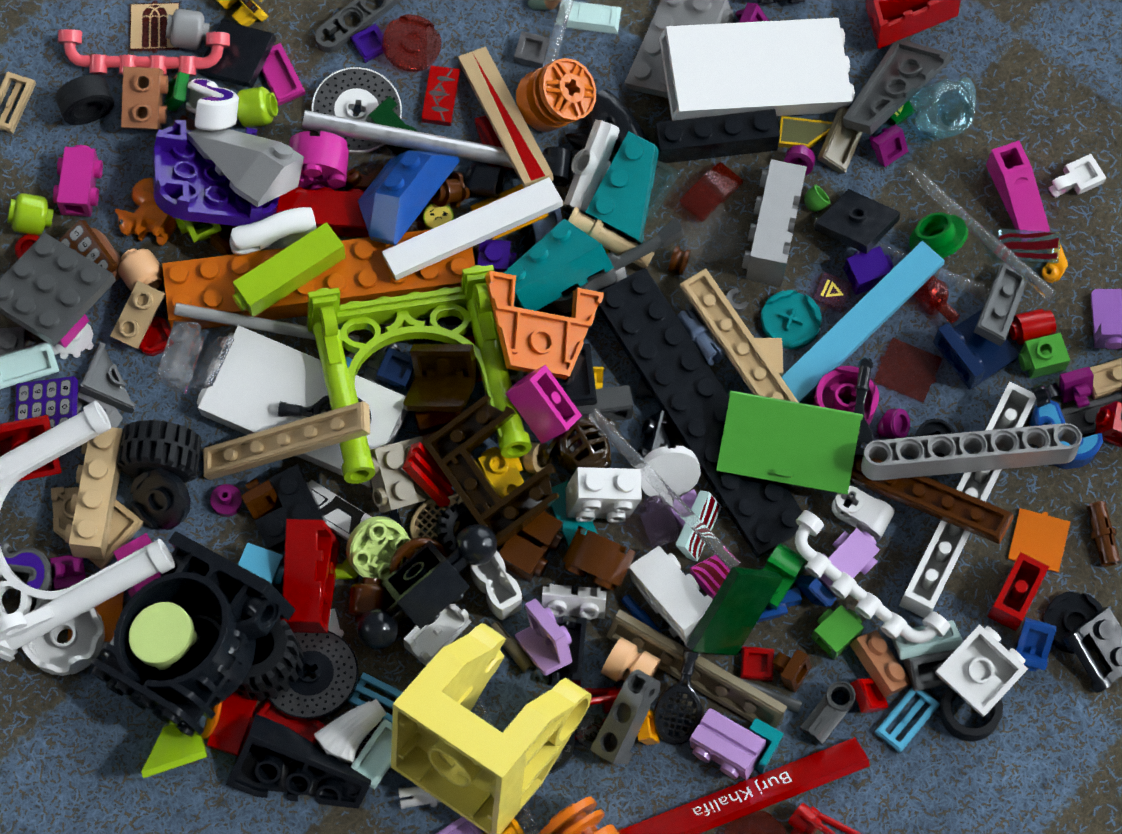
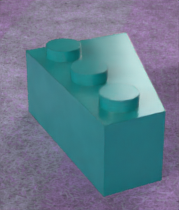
M563 219L504 273L516 275L514 305L518 308L537 311L563 297L562 291L577 283L581 287L588 283L586 278L602 269L606 273L614 267L601 243L566 219Z

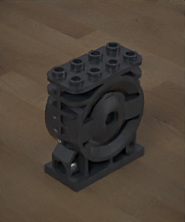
M175 531L168 541L175 548L171 553L175 567L163 574L160 572L161 577L142 587L129 600L122 610L114 630V646L108 642H104L101 646L109 656L104 663L93 658L90 665L94 667L91 673L107 683L106 686L121 697L124 694L130 697L129 700L143 710L149 708L157 718L167 724L171 721L176 724L175 727L179 731L192 738L194 733L201 736L204 732V729L197 723L202 715L212 720L216 713L211 708L232 695L246 678L255 655V639L267 636L280 616L289 621L296 610L269 581ZM171 602L182 607L191 617L195 632L197 633V640L184 657L172 664L170 668L161 670L170 679L163 681L159 669L143 663L133 653L129 645V630L133 620L143 609L155 603ZM206 615L220 618L222 620V626L219 623H217L213 618Z

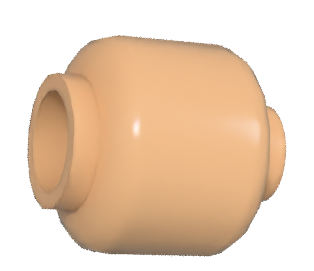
M133 248L122 255V261L118 266V274L130 291H133L137 281L155 289L161 286L163 267L150 250H137Z

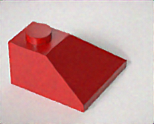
M44 415L0 424V456L51 429L49 416ZM59 457L27 474L18 482L61 474L62 469Z

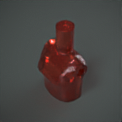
M934 275L913 294V297L929 315L934 316L941 313L951 324L960 317L947 303L949 290L946 282L936 278Z

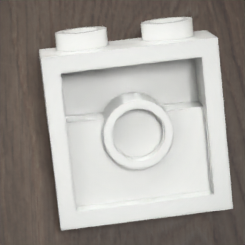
M979 624L938 668L935 674L984 717L1028 668L1024 665L1026 660L1016 650L1011 648L1008 651L999 642L1001 637L992 628L986 626L984 629Z

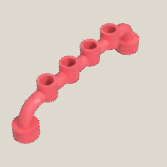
M72 29L58 30V43L64 45L65 55L70 62L76 66L89 67L90 74L106 75L108 68H119V74L123 75V67L160 68L164 70V76L167 75V69H178V73L189 74V77L196 76V69L211 68L219 62L224 48L230 47V34L207 32L206 46L212 47L211 53L206 57L81 55L77 52L76 45L82 44V31Z

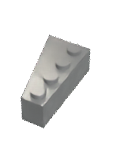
M771 159L769 170H762L759 187L765 188L763 197L757 196L753 214L759 215L757 224L751 223L747 240L753 242L752 250H745L742 268L747 269L746 279L782 286L807 166Z

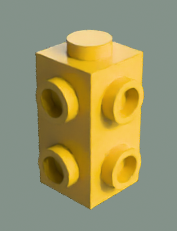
M498 447L487 449L478 458V465L501 498H504L524 483L520 474L523 468L519 458L503 457Z

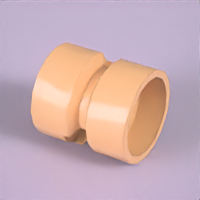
M621 637L610 652L601 673L616 682L620 680L625 682L627 677L637 669L653 677L661 659L647 651L639 653L637 645Z

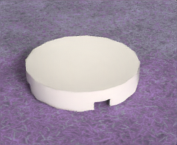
M676 445V448L668 449V446L659 447L649 452L640 461L638 466L641 472L642 490L645 494L655 499L667 500L686 494L697 484L701 475L698 458L693 451L684 446Z

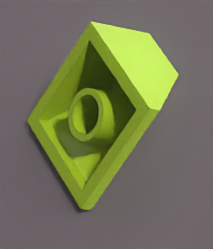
M171 721L169 724L164 725L142 767L141 773L143 778L206 758L207 750L202 735L199 736L194 733L192 738L179 731L175 727L176 724Z

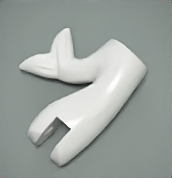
M311 207L293 208L276 213L257 222L237 226L232 229L230 234L231 251L236 255H245L260 250L286 248L317 228L313 210Z

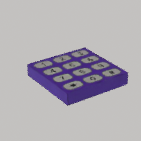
M71 376L18 383L16 389L15 421L48 415L51 428L77 415L78 379Z

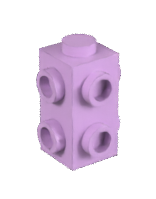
M856 528L850 535L844 531L832 544L836 550L829 557L825 553L823 555L841 572H845L854 578L860 571L865 575L878 562L874 556L880 549L876 546V540L868 532H861ZM823 574L818 580L836 597L837 595L830 589L833 581Z

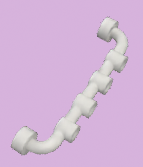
M804 510L796 520L799 528L795 534V545L801 556L808 561L804 568L809 574L817 579H820L823 574L833 581L830 589L834 594L842 599H845L848 594L859 602L855 607L857 612L867 619H871L873 615L877 616L884 622L880 627L882 632L894 640L900 635L912 643L921 644L930 641L935 636L943 637L951 625L944 617L934 611H930L922 621L926 628L921 631L912 629L900 615L891 612L882 605V602L875 595L866 592L857 585L850 575L841 572L832 565L825 555L812 549L807 541L809 534L817 536L824 527V524L810 511Z

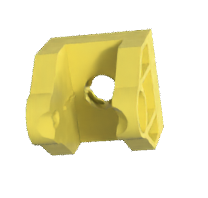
M481 623L469 634L441 648L393 703L391 768L485 833L501 834L544 782L570 736L585 716L592 696L591 693L579 685L564 678L551 690L526 704L502 733L471 712L488 681L504 658L500 648L506 638L488 625Z

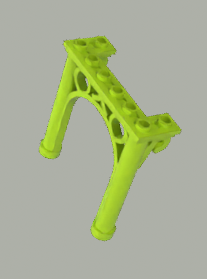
M475 265L462 269L461 287H443L435 291L411 292L407 295L395 297L383 296L375 300L350 301L340 305L339 288H321L308 292L307 328L308 332L312 331V334L315 336L331 410L358 403L355 389L356 375L365 360L379 349L392 343L410 339H430L448 344H473L463 337L468 329L471 328L476 344H473L477 367L481 374L485 393L491 397L489 405L501 411H504L506 406L516 412L512 418L496 431L501 455L505 458H518L527 454L532 449L529 434L524 431L520 413L505 394L512 387L509 371L506 369L485 281V274L489 270L494 271L493 265ZM455 316L462 321V324L451 331L438 325L437 320L442 317ZM430 317L429 326H425V321L416 320ZM393 323L385 327V333L381 334L379 325ZM366 329L371 331L374 336L364 344L351 340L348 334L355 330ZM343 347L347 351L356 354L349 368L347 367ZM367 436L339 443L344 462L341 466L344 480L351 484H358L373 478L376 472Z

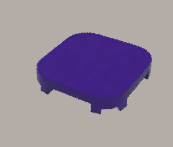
M174 120L173 126L163 130L158 129L152 155L153 190L155 202L164 213L173 218L186 221L231 226L257 222L276 213L279 197L256 207L229 187L230 180L225 175L220 176L215 171V163L212 160L205 159L187 139L188 133L193 130L186 129V120ZM246 127L245 133L256 136L258 130Z

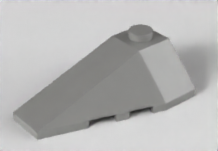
M196 129L187 135V139L205 159L212 160L215 163V171L220 176L225 175L230 180L229 187L256 207L298 187L304 156L282 142L231 129L216 131Z

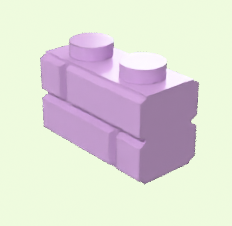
M711 708L707 710L689 739L690 746L694 749L692 753L698 759L706 763L713 760L721 765L720 770L733 779H737L740 776L747 780L766 751L765 739Z

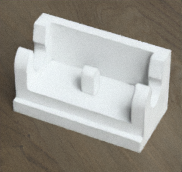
M455 603L448 605L440 612V616L432 624L425 625L421 629L416 625L404 638V647L427 666L441 648L452 643L471 623L468 612L465 609L461 610Z

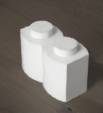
M497 550L489 562L483 565L470 564L473 582L486 594L488 606L497 618L504 620L522 610L521 589L516 580L506 573L505 563Z

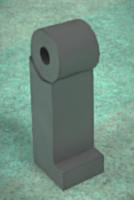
M639 669L634 670L625 680L590 750L613 764H629L634 754L630 750L651 707L650 704L659 693L660 681Z

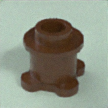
M457 172L452 174L451 179H446L431 198L432 202L438 207H444L449 203L451 208H459L460 203L470 196V191L463 182V175Z

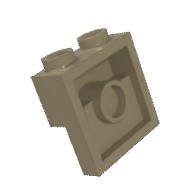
M422 436L370 450L376 472L374 477L370 479L373 487L372 496L380 513L432 499L403 469L411 444L418 442L423 444Z

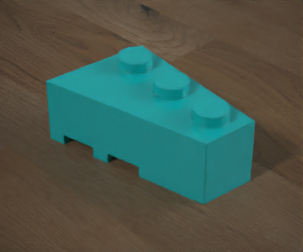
M628 131L585 211L590 218L601 220L604 225L617 230V232L640 244L643 243L649 201L659 154L656 145Z

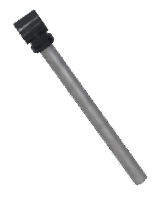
M307 110L304 113L303 129L330 132L345 137L420 151L448 154L462 159L513 168L502 147ZM561 147L545 148L542 154L553 173V185L567 186L570 179L573 154L571 151Z

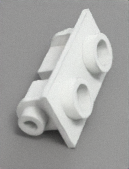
M550 584L549 587L543 586L541 605L544 609L549 607L555 617L577 616L587 618V620L605 618L607 591H600L599 587H578V595L571 594L572 586Z

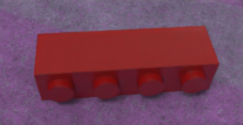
M298 186L279 197L276 213L293 208L311 207L317 228L327 222L337 236L370 237L358 203L359 198L364 193L363 190L334 191L327 187L309 190Z

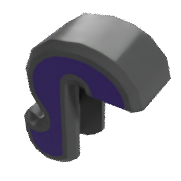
M0 541L3 556L19 579H27V585L32 588L53 591L52 566L44 553L35 548H22L13 552L8 542ZM32 597L30 610H34L37 598Z

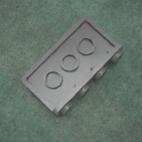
M661 0L624 82L626 88L668 98L659 37L665 27L732 23L734 13L728 0Z

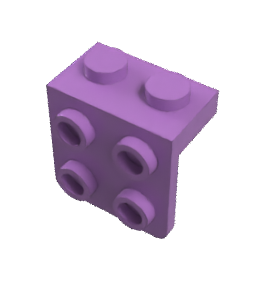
M1095 289L1090 295L1094 348H1122V289Z

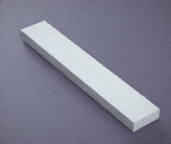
M548 177L382 251V255L397 281L563 206V200Z

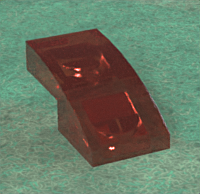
M719 162L679 200L680 204L703 223L721 202L724 203L738 189L743 180L722 162Z

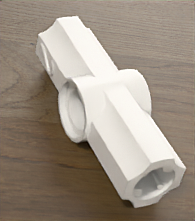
M595 120L585 148L578 151L573 158L571 167L575 175L564 201L565 207L574 210L576 206L579 208V212L586 214L585 211L611 165L609 158L620 132L617 126L602 120Z

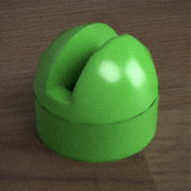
M818 185L810 188L804 196L807 209L813 212H818L831 203L828 195Z

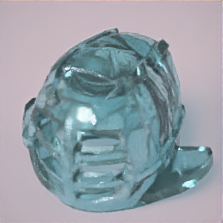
M962 77L957 82L946 79L941 82L925 85L921 91L909 99L916 115V127L923 132L931 133L938 140L965 132L974 120L976 106V88L971 79Z

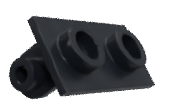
M663 410L649 416L642 426L641 432L645 436L642 446L638 448L634 457V462L637 464L636 469H639L640 461L649 452L659 448L660 445L668 446V448L672 445L675 429L668 418L663 417Z

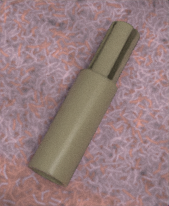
M498 621L490 626L506 638L502 647L523 673H526L529 667L535 666L514 637L510 636Z

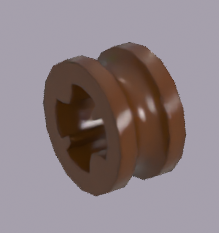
M676 245L668 271L677 270L679 275L683 276L691 250L682 251L680 246Z

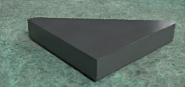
M100 342L79 392L125 412L133 413L136 405L131 401L125 389V383L105 349L106 344Z

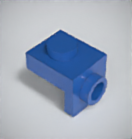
M1025 617L1015 650L1026 660L1024 665L1029 671H1037V669L1046 670L1047 658L1056 633V626Z

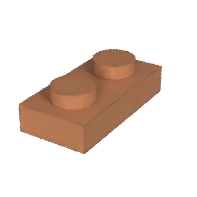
M877 630L860 636L849 644L884 698L902 691L911 684L904 669L898 663Z

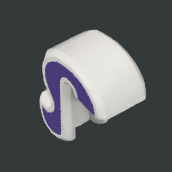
M193 79L188 83L190 96L189 102L186 103V109L196 114V128L216 131L230 128L236 124L239 96L235 92L218 87L215 82L206 79Z

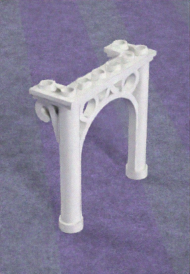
M97 401L86 405L84 411L0 456V510L7 494L21 478L111 429L110 420ZM158 539L79 583L57 591L38 590L21 581L7 564L0 546V580L4 578L7 580L0 582V658L9 662L14 660V654L18 653V648L158 572L163 574L173 569L175 563L167 546L161 539ZM15 588L21 591L20 606L14 613L7 614L2 605V596L8 589ZM32 597L50 601L29 613Z

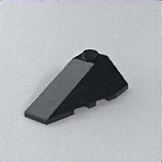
M255 714L226 785L255 797L268 798V791L287 793L288 801L298 802L299 795L316 796V800L322 805L359 809L372 780L336 757L327 755L323 749L287 726Z

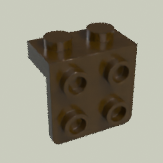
M413 344L410 354L415 379L403 402L404 409L419 413L427 411L455 413L464 410L479 377L473 344Z

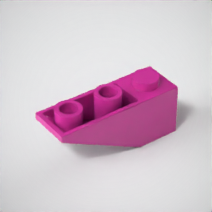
M1020 141L992 149L986 167L1017 233H1050L1032 166ZM1020 238L1021 242H1026V241L1035 239V238Z

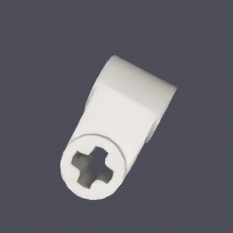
M849 486L848 495L837 493L831 505L832 512L838 519L858 528L861 532L864 530L872 534L875 540L882 538L895 513L894 508L888 503L874 498L854 486ZM846 499L852 501L849 508L843 505Z

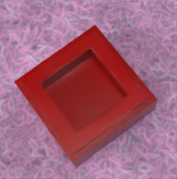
M742 646L740 678L772 682L774 649Z
M872 678L857 679L850 683L854 688L861 713L879 712L889 707L886 698H884Z

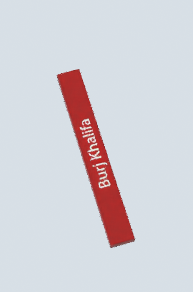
M856 737L621 829L618 832L619 834H700L870 766L869 758Z

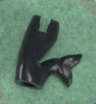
M607 89L596 93L594 107L586 116L589 125L588 134H566L568 142L574 148L582 150L586 146L595 120H602L617 126L620 130L614 145L616 154L628 131L650 142L627 107Z

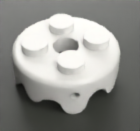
M37 599L34 610L50 601ZM92 608L22 646V649L36 666L47 673L61 676L75 674L88 667L92 659L97 658L102 649L101 646L105 638L102 618L96 609ZM64 629H71L73 632L72 638L66 643H58V634Z

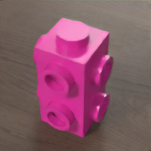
M75 145L74 147H64L63 157L58 158L57 174L60 176L59 185L54 186L53 202L57 203L61 215L91 217L93 206H98L99 189L96 188V180L102 177L103 162L98 160L96 150L89 146Z

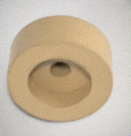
M531 442L532 449L527 454L519 457L527 472L536 474L547 466L542 462L548 447L546 443Z

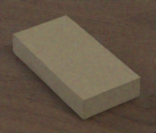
M846 107L838 109L817 158L841 174L846 173L863 133L844 127L843 118L848 112Z

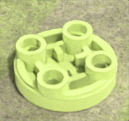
M384 516L371 517L357 525L350 534L346 547L347 559L351 567L362 577L378 578L383 581L390 575L389 567L394 553L402 544L411 539L408 537L405 529L393 519Z
M159 602L146 607L135 617L129 630V645L133 653L143 663L156 667L159 670H166L172 664L179 661L197 640V633L195 632L191 617L182 607L171 602Z

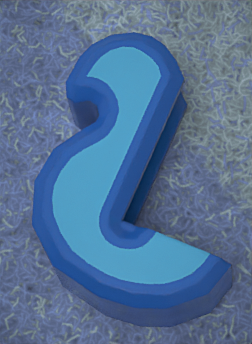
M1050 400L1051 403L1039 408L1036 405L1029 418V425L1040 426L1066 423L1059 404ZM1102 433L1082 438L1077 455L1071 462L1053 465L1062 469L1080 468L1087 465L1094 459L1103 444ZM1060 441L1063 445L1070 446L1068 442Z

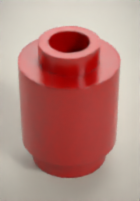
M1037 309L1016 314L1008 333L1012 340H1016L1019 345H1023L1025 341L1055 334L1056 320L1050 310Z

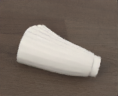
M374 699L338 717L316 732L314 737L327 755H332L345 763H354L356 752L363 739L387 714L378 700Z

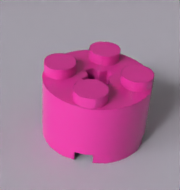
M303 131L293 135L290 138L289 146L304 156L298 186L310 190H317L321 187L335 190L344 187L347 180L349 159L347 141L336 134L320 131V136H310V131Z
M840 366L828 374L826 373L818 383L813 405L853 412L856 405V389L854 386L857 383L859 368ZM871 379L869 382L870 391H867L864 403V418L868 425L872 422L879 402V390ZM842 399L848 400V404L843 403Z

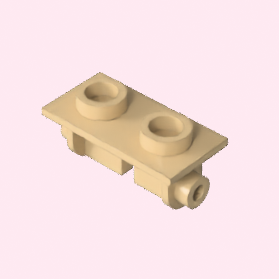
M137 281L110 336L138 349L165 293Z

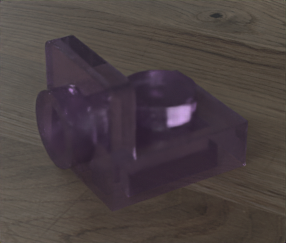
M655 495L645 499L638 508L652 549L678 540L681 532L668 496L661 498L660 495Z

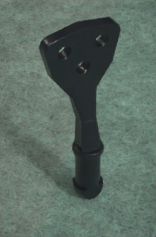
M863 357L859 361L857 383L854 386L856 389V405L853 412L863 414L855 455H863L864 449L861 448L863 442L869 444L873 441L872 431L864 418V403L867 391H870L869 382L871 369L873 368L872 360L869 357Z

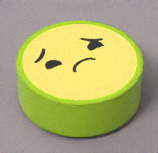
M431 204L424 211V225L428 230L454 220L452 209L448 205L438 207L435 204Z

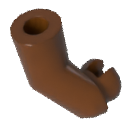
M379 164L368 175L360 174L355 169L347 171L346 186L349 189L366 191L385 165Z

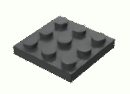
M44 232L0 278V313L55 346L113 285L116 279L110 271Z

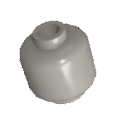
M176 9L173 15H168L165 38L170 39L173 47L197 50L201 46V42L206 41V33L209 32L210 23H204V15L200 11Z

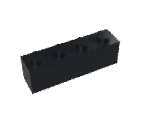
M771 109L657 122L654 139L655 145L659 150L658 164L777 151L780 132L776 110Z

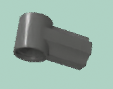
M837 681L831 684L824 697L802 724L800 730L814 742L823 746L844 716L852 709L855 701L854 688L845 681ZM836 692L845 693L849 702L845 705H837L832 701L831 695Z

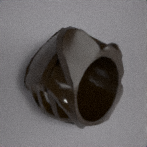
M587 417L576 421L566 432L552 440L544 453L542 462L547 465L553 455H555L561 467H564L572 476L577 467L610 468L612 463L611 451L606 430L615 429L613 421L603 417ZM574 431H576L577 434L574 435V436H572V437H570V435H571Z

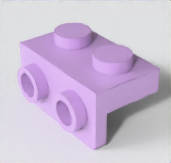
M536 598L525 603L530 627L516 633L515 639L541 673L547 676L573 662L569 648L572 640L567 629L563 625L560 627L557 625L555 616L549 607L544 609Z

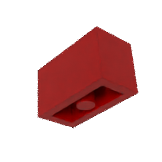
M1020 552L987 617L1017 631L1050 566Z

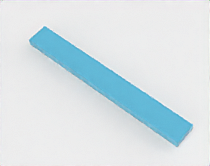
M923 241L902 259L782 376V379L797 401L802 403L817 388L821 378L826 373L828 374L839 367L944 265L945 260Z

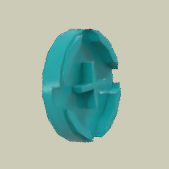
M786 290L774 294L766 301L760 318L762 331L767 338H782V348L791 350L803 348L813 342L818 335L822 321L819 306L810 296L797 293L798 291Z

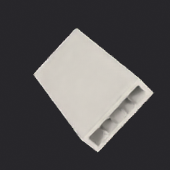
M839 18L666 26L659 37L672 121L771 109L776 110V116L835 113L839 108H848L855 97L854 86L850 84L848 76L850 61L848 56H845L843 47L845 32L843 28H840Z
M238 325L235 333L231 332L228 335L224 344V350L226 351L221 361L217 360L214 363L210 374L212 380L208 388L204 387L201 390L197 399V405H199L198 410L202 416L249 435L307 418L303 416L301 418L278 416L280 401L310 407L322 397L327 396L328 393L319 359ZM356 375L355 389L357 397L369 404L371 410L370 434L366 435L369 449L372 450L393 444L408 412L404 409L403 405L406 396ZM321 409V413L326 412V409ZM339 443L296 455L343 476L341 466L344 462ZM371 480L360 483L372 488Z

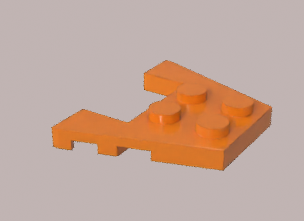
M489 270L485 274V281L506 369L531 373L546 365L555 378L567 379L571 375L584 344L583 340L593 323L598 305L602 302L604 293L582 288L575 289L573 291L571 317L514 307L516 275Z

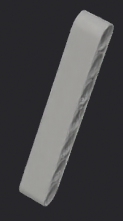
M1062 423L875 440L867 444L864 449L861 470L868 479L888 480L1064 464L1075 459L1082 441V433L1075 425ZM1060 441L1068 442L1070 446L1063 445ZM1028 444H1035L1039 448H1032ZM997 447H1004L1008 451H1001ZM965 450H973L977 454H970ZM934 453H942L945 457H938ZM904 455H909V456L913 457L914 459H913V460H907V459L903 458L902 456H904ZM872 458H878V459L882 460L883 462H881V463H876V462H873L871 459H872Z

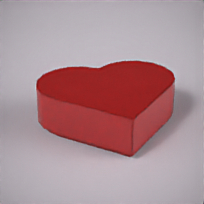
M154 317L139 347L146 356H155L177 346L178 343L165 319Z

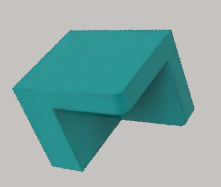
M755 718L749 731L766 740V751L754 769L763 773L779 746L784 733Z

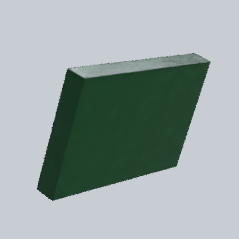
M732 567L687 642V646L692 652L737 655L783 578L774 571Z

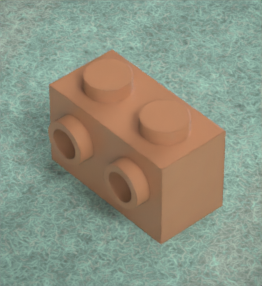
M123 67L121 128L158 131V129L161 130L162 124L167 123V106H163V94L168 93V76H164V70L160 68Z

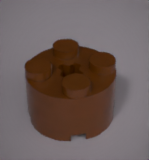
M578 525L563 558V561L566 562L564 568L583 577L586 576L587 572L595 575L593 582L614 591L616 586L621 587L636 552L628 549L627 553L624 554L626 547L590 530L587 531L585 536L584 534L587 529Z

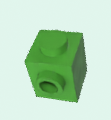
M1061 332L1025 341L1021 353L1018 355L1020 367L1023 371L1028 372L1030 379L1065 371L1070 362Z
M840 605L835 611L829 608L817 620L820 625L814 629L811 638L835 660L850 646L849 644L861 635L864 627L861 625V618L853 610H846Z

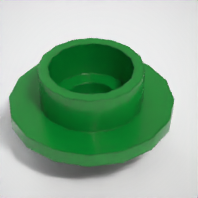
M942 212L931 213L923 217L916 225L909 238V247L912 251L923 241L943 259L955 253L963 246L968 237L967 225L962 218L956 215Z

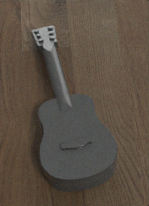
M674 218L657 233V236L619 256L608 253L607 255L614 267L612 270L605 273L604 269L586 278L588 283L580 287L577 283L562 291L563 297L553 301L551 305L562 313L572 312L573 291L575 289L582 288L600 292L617 282V270L663 246L666 248L684 235L685 232L678 219Z

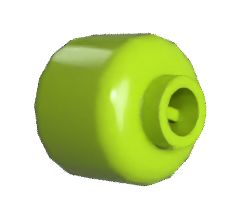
M262 86L238 91L237 119L242 126L253 128L272 123L274 116L278 114L277 99L273 92L270 93L268 89Z
M20 193L16 200L11 199L7 223L12 224V229L17 233L39 236L43 233L45 227H51L54 209H48V201L45 197Z

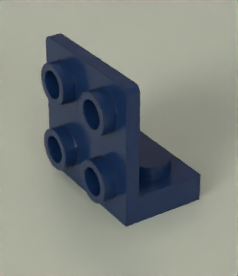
M981 310L953 328L949 323L938 328L933 341L969 390L996 374L1019 357V354L1007 339L999 346L973 332Z

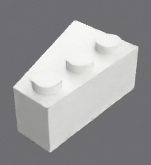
M657 546L630 565L631 579L656 614L659 612L671 626L668 629L673 637L678 635L684 641L685 647L691 650L687 646V642L713 599L709 595L704 597L701 594L699 585L691 574L685 575L680 570L681 565L672 553L667 555L660 546Z

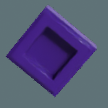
M376 23L350 36V41L365 63L391 50L390 44Z

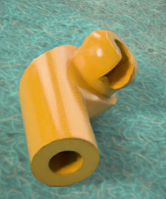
M1060 241L1058 248L1046 249L1048 254L1058 253L1057 259H1049L1046 266L1042 269V276L1049 283L1060 280L1068 267Z

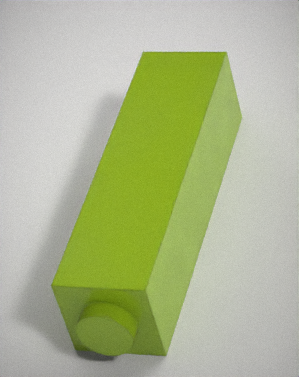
M326 222L233 281L235 294L232 297L241 311L247 309L250 315L255 317L345 259L344 245Z

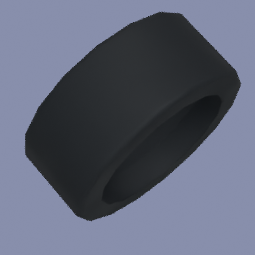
M948 687L940 702L939 715L943 726L951 735L963 741L974 742L985 739L994 732L1003 716L1002 699L990 710L987 722L982 726L969 728L963 726L954 718L952 705L958 694L951 687Z

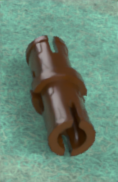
M1098 501L1086 506L1093 531L1090 535L1092 541L1096 543L1101 567L1121 563L1114 537L1117 533L1116 529L1111 525L1106 501Z

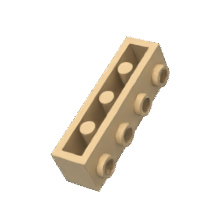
M111 427L110 430L82 444V454H85L84 464H79L77 468L76 483L80 484L78 494H73L70 508L71 513H74L72 524H67L65 532V543H69L73 557L105 560L121 473L117 467L123 432L122 428Z

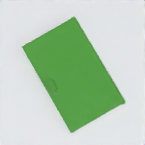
M729 391L730 398L716 471L848 495L863 414Z

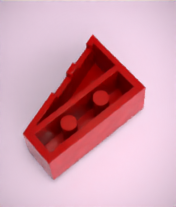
M866 0L865 6L877 49L957 17L961 0Z
M286 519L283 597L296 611L289 621L281 616L280 618L288 623L293 632L328 633L340 542L324 520Z

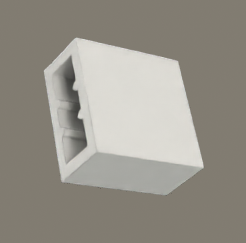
M577 467L565 488L566 517H576V521L590 522L595 520V518L607 519L611 523L624 522L626 518L632 515L642 500L640 469Z

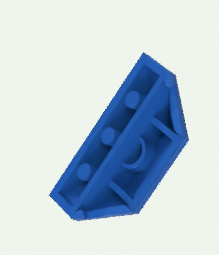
M406 151L391 158L358 200L371 240L396 246L460 162L458 156L428 151Z

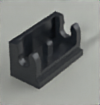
M565 617L558 618L557 625L559 627L563 625L570 634L572 643L569 644L573 662L549 674V686H555L564 678L581 686L587 618L578 617L576 622L565 621Z

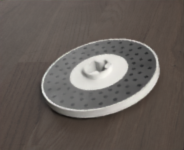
M352 67L336 71L322 81L313 97L312 112L365 121L367 116L389 96L398 104L394 112L400 118L402 116V105L397 90L387 78L370 69ZM355 105H361V110L365 112H360L359 116H354L351 109H354ZM340 136L347 141L349 153H367L385 145Z

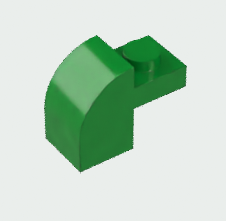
M782 543L773 551L763 569L777 572L783 578L768 603V606L774 610H777L789 589L793 588L795 582L805 569V565L808 563L801 554Z

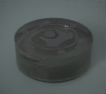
M593 714L586 715L575 729V736L583 747L591 749L604 723L601 717Z

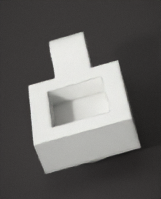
M1089 154L1065 165L1063 169L1065 175L1052 180L1053 186H1050L1048 189L1054 198L1068 192L1072 188L1079 195L1103 184L1106 176L1092 154Z

